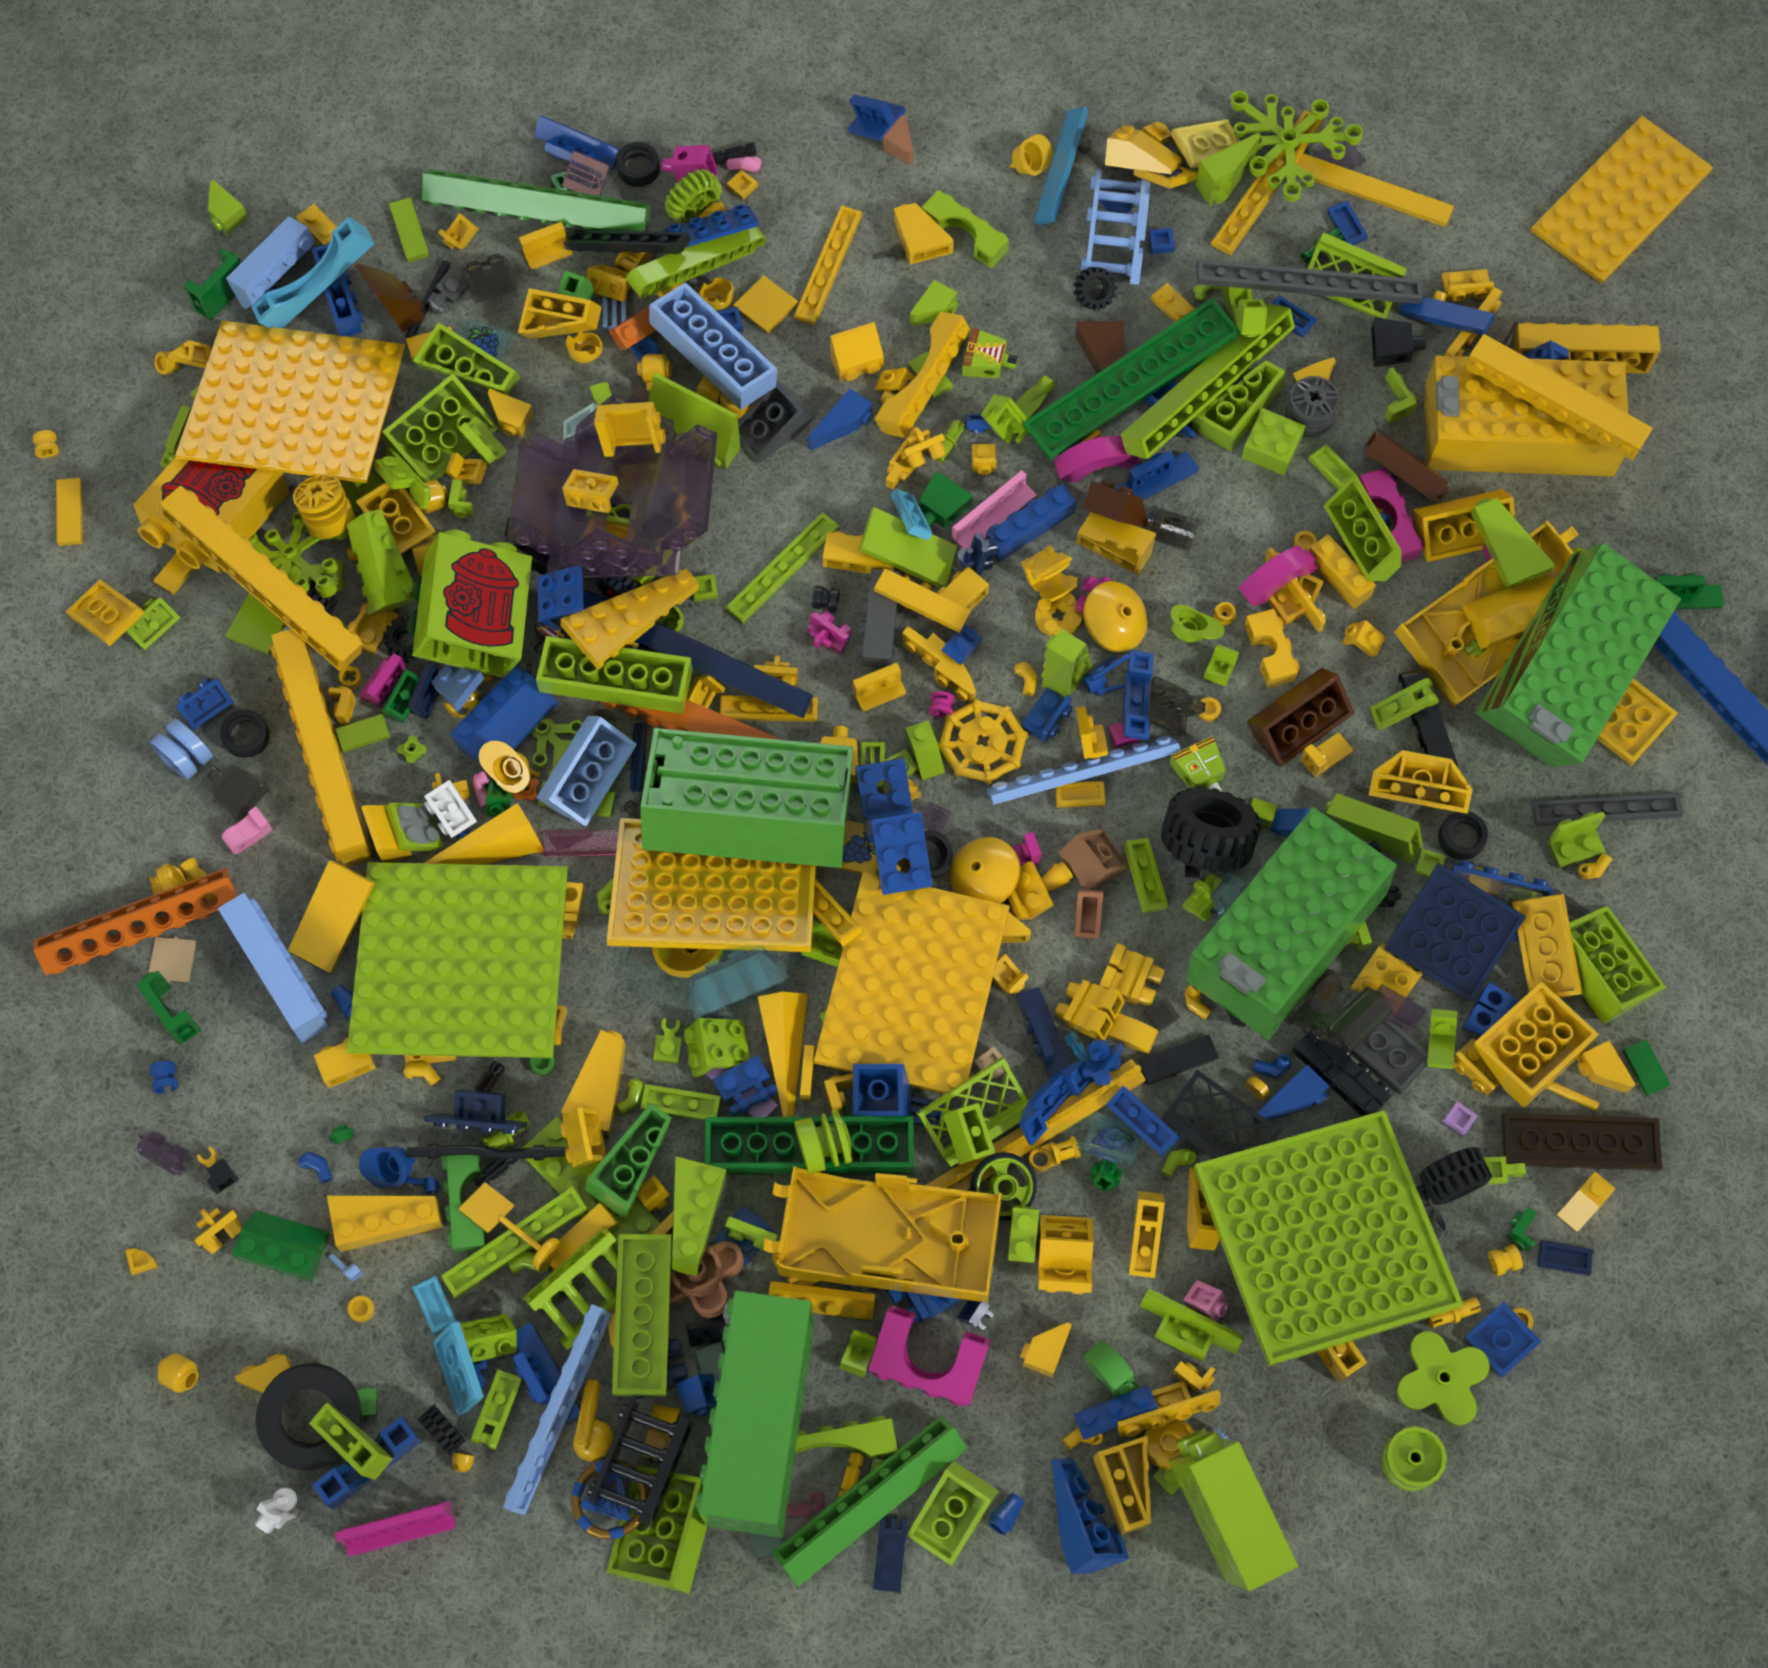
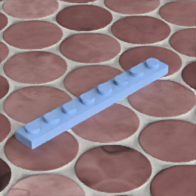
M1162 736L1157 738L1155 742L1148 744L1141 742L1134 744L1133 748L1112 750L1107 756L1095 759L1087 758L1086 761L1080 763L1069 762L1064 764L1062 768L1055 770L1051 768L1044 769L1034 776L1022 775L1017 777L1016 781L1009 783L997 782L991 788H987L986 791L989 800L995 805L1169 756L1179 752L1180 746L1173 737Z
M593 1304L586 1313L580 1333L573 1342L569 1358L562 1367V1374L551 1392L548 1406L540 1417L537 1431L529 1442L526 1456L518 1467L516 1479L512 1488L507 1492L503 1508L518 1514H526L613 1313Z

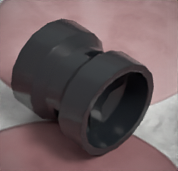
M816 585L812 609L820 610L827 607L828 611L836 612L840 589L831 588L828 591L823 586Z

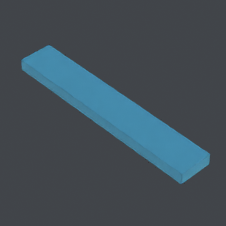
M1085 106L1067 111L1034 219L1037 225H1045L1056 221L1089 112Z

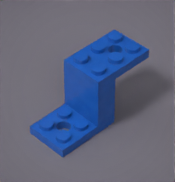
M900 758L855 766L866 840L873 843L875 847L882 894L886 895L932 887L921 811L912 808L905 759ZM881 780H887L890 784V789L885 794H880L877 791V784ZM902 858H906L910 862V868L906 872H899L897 869V862Z

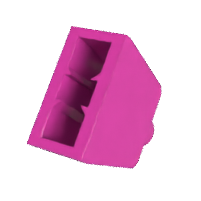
M709 145L678 146L675 148L673 158H663L662 160L663 172H674L677 183L681 181L682 177H686L689 172L693 173L694 170H709L717 176L718 169Z

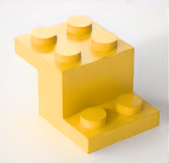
M1040 1215L1038 1290H1045L1050 1293L1057 1291H1068L1074 1294L1091 1293V1269L1094 1246L1092 1218Z

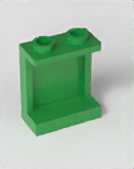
M223 248L218 251L223 263L201 286L190 279L183 285L194 310L210 321L235 297L226 278L240 265V259L232 251L228 253Z
M158 970L144 975L141 981L136 984L168 1032L180 1045L202 1031L186 1009L176 1016H172L160 998L161 995L172 989V987Z

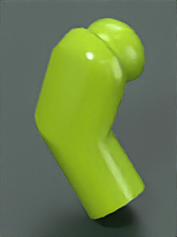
M613 878L596 896L597 906L602 914L610 913Z
M532 1251L525 1252L508 1264L514 1274L525 1267L542 1274L548 1270L549 1266L543 1271H537L532 1264L536 1253Z

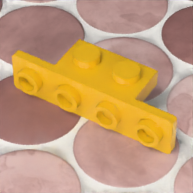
M1272 547L1267 549L1265 561L1268 562L1280 553H1276ZM1298 578L1285 584L1267 601L1272 609H1275L1277 616L1282 618L1285 626L1305 615L1317 632L1322 631L1326 618L1320 608H1316L1309 592L1306 589L1303 590L1298 583Z
M1184 1381L1153 1390L1151 1392L1158 1409L1119 1421L1118 1434L1120 1437H1133L1140 1434L1142 1430L1151 1427L1158 1429L1165 1426L1167 1422L1176 1419L1179 1421L1186 1420L1194 1413L1213 1411L1221 1403V1394L1219 1390H1215L1191 1398Z

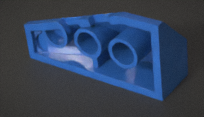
M1055 1458L1052 1460L1061 1545L1071 1574L1092 1573L1128 1560L1129 1556L1119 1531L1115 1525L1111 1528H1108L1100 1515L1105 1512V1509L1101 1503L1097 1505L1088 1496L1091 1487L1074 1459Z

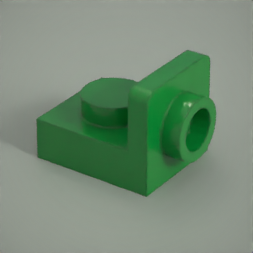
M490 778L486 794L485 815L496 817L511 807L513 793L503 790L493 778Z

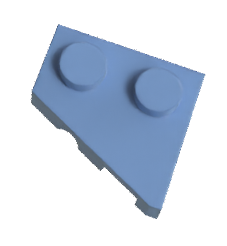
M444 665L431 683L442 694L444 699L450 702L456 711H459L483 681L484 676L481 671Z

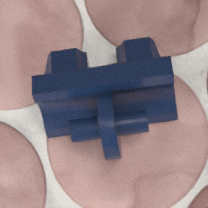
M976 533L970 547L963 548L958 552L957 561L962 567H971L975 573L981 576L983 570L992 569L993 559L991 555L997 554L998 545L994 538L984 539L981 533Z

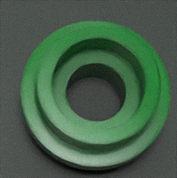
M347 1124L332 1129L333 1134L328 1137L330 1140H333L334 1145L354 1138L352 1133L354 1128H348Z

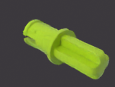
M960 420L953 421L944 434L945 441L942 444L946 455L936 461L944 463L951 449L957 446L956 441L965 429V425Z

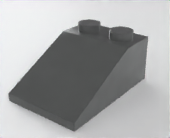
M777 380L776 387L758 398L747 409L745 414L738 419L740 444L759 463L799 435L815 418V415L785 384Z

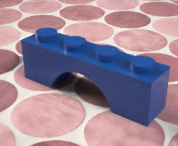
M402 1416L383 1429L374 1440L393 1458L383 1471L422 1442ZM346 1462L343 1465L334 1467L313 1483L312 1486L327 1507L334 1510L373 1479L361 1476Z

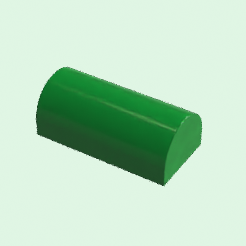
M407 669L403 670L382 710L384 716L399 723L405 722L411 711L407 706L420 676Z

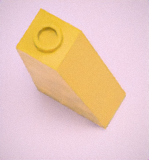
M600 1030L561 1113L563 1116L580 1107L598 1110L602 1134L610 1137L613 1129L626 1044L624 1039H622L623 1036L618 1032Z

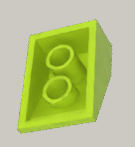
M1259 133L1200 161L1195 186L1209 206L1214 203H1223L1249 170L1250 160L1257 154L1260 141Z
M953 1461L944 1471L906 1536L952 1566L986 1514L999 1490Z

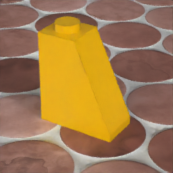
M916 203L903 204L894 208V222L909 264L953 253L954 242L952 237Z

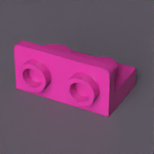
M394 653L390 659L385 657L360 692V697L380 708L395 687L403 670L406 669L402 657Z

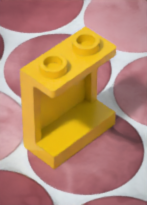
M654 402L597 405L594 424L605 457L614 456L616 446L653 444L655 452L661 453L662 444L666 442L665 430L660 427L661 416L659 411L656 412Z

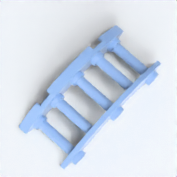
M1097 169L1096 176H1091L1090 189L1094 190L1093 207H1088L1086 221H1090L1091 225L1087 258H1082L1081 271L1090 267L1105 268L1107 272L1126 274L1127 277H1130V284L1139 285L1143 248H1139L1140 241H1145L1150 181L1141 178V181L1137 180L1136 182L1101 179V170ZM1099 188L1132 191L1135 194L1101 191ZM1098 200L1134 203V206H1138V212L1125 214L1098 211ZM1096 220L1130 223L1132 226H1136L1135 236L1123 238L1094 234ZM1093 244L1128 247L1129 250H1133L1132 263L1124 265L1091 261Z

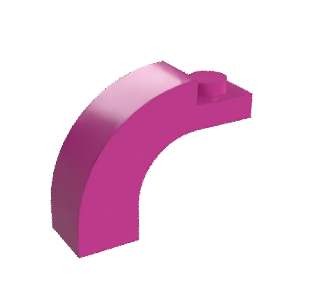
M1105 436L1082 442L1054 459L1060 480L1068 482H1078L1089 473L1100 468L1119 466L1131 469L1134 465L1140 463L1137 456L1126 453L1121 436Z
M1298 545L1266 562L1251 574L1238 589L1251 606L1265 604L1285 584L1297 577L1313 574L1319 568V565L1315 562V557L1312 553Z

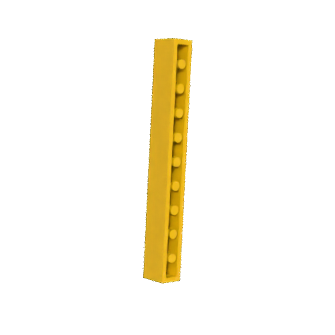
M180 485L159 503L160 515L337 670L342 672L361 654L363 643L356 633L349 632L343 627L340 619L328 614L319 601H313L302 586L295 585L290 581L288 575L282 569L275 568L265 554H259L248 539L237 535L228 522L221 521L211 507H205L199 502L198 497L191 490L187 491Z

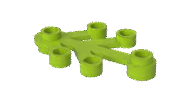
M547 717L541 720L531 732L533 737L537 739V750L533 756L534 765L540 769L548 765L546 755L548 741L554 747L553 769L549 773L550 777L572 741L561 740L556 734H572L575 736L578 731H574L573 728L581 726L583 723L580 720H574L570 724H554ZM541 725L547 726L546 730L540 731L538 729ZM539 757L545 758L542 763H537L536 761Z

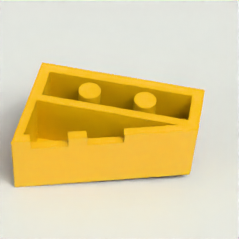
M529 288L518 334L527 339H537L596 330L602 307L591 300Z
M1090 512L1077 533L1076 543L1139 575L1152 554L1156 533Z

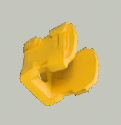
M1047 545L1037 554L1021 561L1028 583L1035 591L1040 592L1039 595L1044 602H1053L1078 586V578L1072 575L1067 576L1061 572L1070 565L1072 558L1062 552L1056 553L1051 545Z

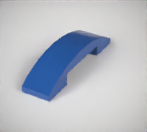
M1130 650L1123 695L1124 737L1148 741L1150 732V717H1148L1150 679L1153 675L1154 654Z
M1080 1059L1054 1075L1034 1094L1025 1107L1020 1119V1127L1029 1145H1033L1048 1129L1045 1121L1070 1095L1079 1096L1093 1081L1092 1077L1083 1076L1082 1069L1086 1065L1085 1060Z

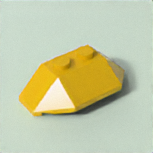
M1401 750L1373 770L1368 795L1468 814L1473 789L1452 759Z

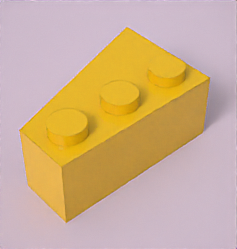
M1148 1436L1097 1452L1092 1457L1120 1536L1145 1528L1151 1523L1150 1488L1148 1482L1149 1461L1147 1456Z

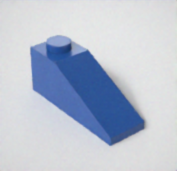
M850 388L807 437L808 448L813 450L859 430L863 424H869L873 417L872 402Z
M1306 1065L1257 1113L1270 1121L1307 1110L1313 1104L1318 1107L1328 1097L1325 1092L1329 1085ZM1254 1117L1255 1124L1262 1123Z

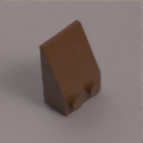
M358 263L355 266L403 333L412 325L425 318L421 311V308L424 307L416 295L410 296V293L413 291L405 280L400 282L395 274Z

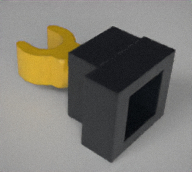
M208 1147L211 1157L204 1160L198 1154L197 1158L204 1166L208 1167L206 1170L211 1178L206 1181L213 1191L219 1194L238 1181L239 1178L224 1158L217 1161V1152L212 1147Z

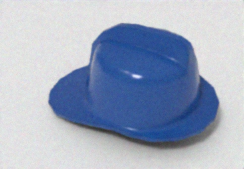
M398 1146L371 1148L362 1153L359 1160V1169L361 1174L374 1187H399L404 1184L406 1178L411 1174L412 1165L416 1162V1158H407L406 1150Z

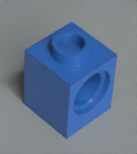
M698 1374L677 1383L686 1415L697 1414V1417H704L710 1415L712 1407L715 1408L717 1406L716 1397H714L715 1380L713 1374Z

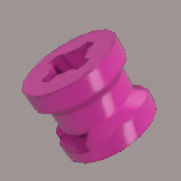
M944 691L931 693L930 700L932 705L929 707L928 713L933 717L939 718L952 715L951 705L954 704L955 696Z

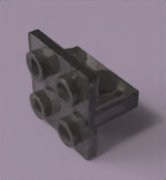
M1157 676L1153 677L1151 682L1150 723L1179 736L1186 735L1187 718L1205 713L1206 703L1197 700L1195 696L1188 695L1186 689Z

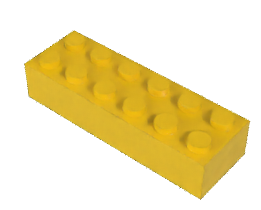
M1526 322L1517 325L1508 346L1519 354H1523L1551 340L1569 349V358L1565 360L1625 362L1626 373H1649L1661 351L1659 327L1647 324L1627 326L1625 324L1580 325L1578 323H1571L1567 325Z

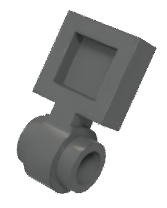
M449 270L434 288L439 294L433 292L426 301L429 305L428 308L434 313L438 312L441 314L449 304L446 300L453 304L467 284Z

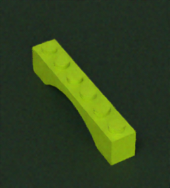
M876 1416L870 1418V1423L860 1424L859 1421H850L843 1424L844 1428L833 1429V1426H824L817 1428V1433L807 1434L806 1431H799L795 1454L816 1447L832 1446L847 1448L871 1459L892 1455L898 1451L892 1418L886 1419V1416Z

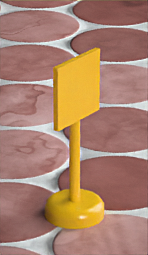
M484 1182L458 1210L487 1233L499 1222L504 1224L537 1250L532 1261L533 1267L537 1271L546 1269L558 1255L562 1242L558 1238H550L543 1245L536 1242L505 1217L514 1208V1204Z

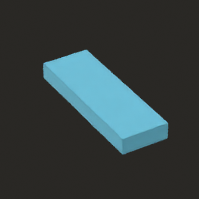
M894 489L890 496L907 532L929 540L932 531L915 496L902 490Z

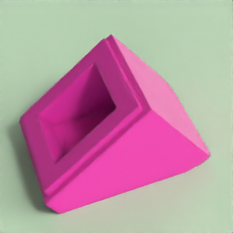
M1123 722L1108 726L1114 748L1138 743L1139 739L1124 737Z

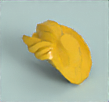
M169 863L159 867L154 878L149 877L152 885L150 889L153 891V895L187 883L181 870ZM184 902L180 905V907H184L185 905L187 906L190 903Z

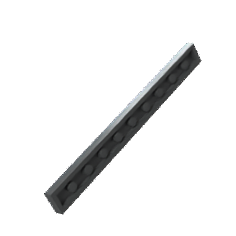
M1198 259L1196 262V282L1201 285L1420 304L1423 300L1421 279Z

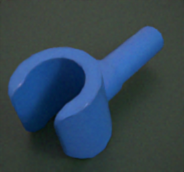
M407 1177L404 1182L424 1186V1193L430 1194L431 1191L439 1193V1181L433 1177H425L424 1179Z

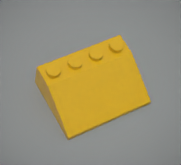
M1541 981L1477 1039L1473 1045L1503 1089L1525 1108L1593 1044L1599 1034Z

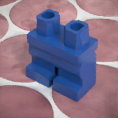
M1489 982L1480 993L1474 1008L1469 1013L1462 1028L1469 1032H1474L1481 1037L1520 1000H1516L1513 996Z
M888 1290V1295L894 1304L907 1298L911 1306L905 1310L916 1313L913 1323L920 1321L922 1324L928 1319L958 1305L960 1299Z

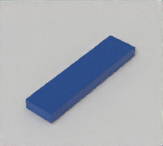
M1423 297L1420 304L1402 303L1399 308V315L1479 335L1486 334L1494 320V313Z

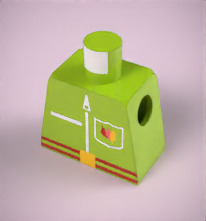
M1213 736L1171 755V767L1189 788H1216L1223 792L1218 782L1224 779L1226 769Z

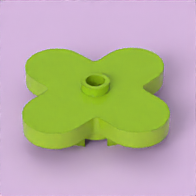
M1431 1331L1419 1333L1413 1338L1409 1347V1353L1416 1366V1371L1407 1374L1399 1381L1396 1389L1399 1402L1405 1408L1413 1411L1422 1410L1433 1405L1437 1407L1446 1423L1456 1427L1468 1424L1477 1413V1403L1470 1391V1387L1481 1382L1488 1375L1490 1364L1487 1356L1483 1351L1475 1347H1466L1451 1353L1444 1339L1437 1333ZM1441 1373L1447 1376L1448 1382L1441 1381Z

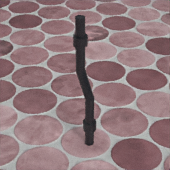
M433 1143L424 1147H407L406 1153L407 1158L428 1157V1159H439L440 1156L474 1155L502 1160L534 1158V1161H541L550 1157H566V1147L534 1145L533 1148L499 1149L471 1144L439 1146V1143Z

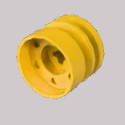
M321 474L310 477L300 483L294 491L293 502L302 516L307 531L313 537L325 539L338 536L347 530V524L355 518L353 507L346 497L340 480L333 475Z

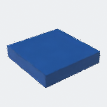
M1504 1301L1465 1336L1475 1348L1485 1353L1489 1364L1501 1377L1507 1374L1541 1342Z

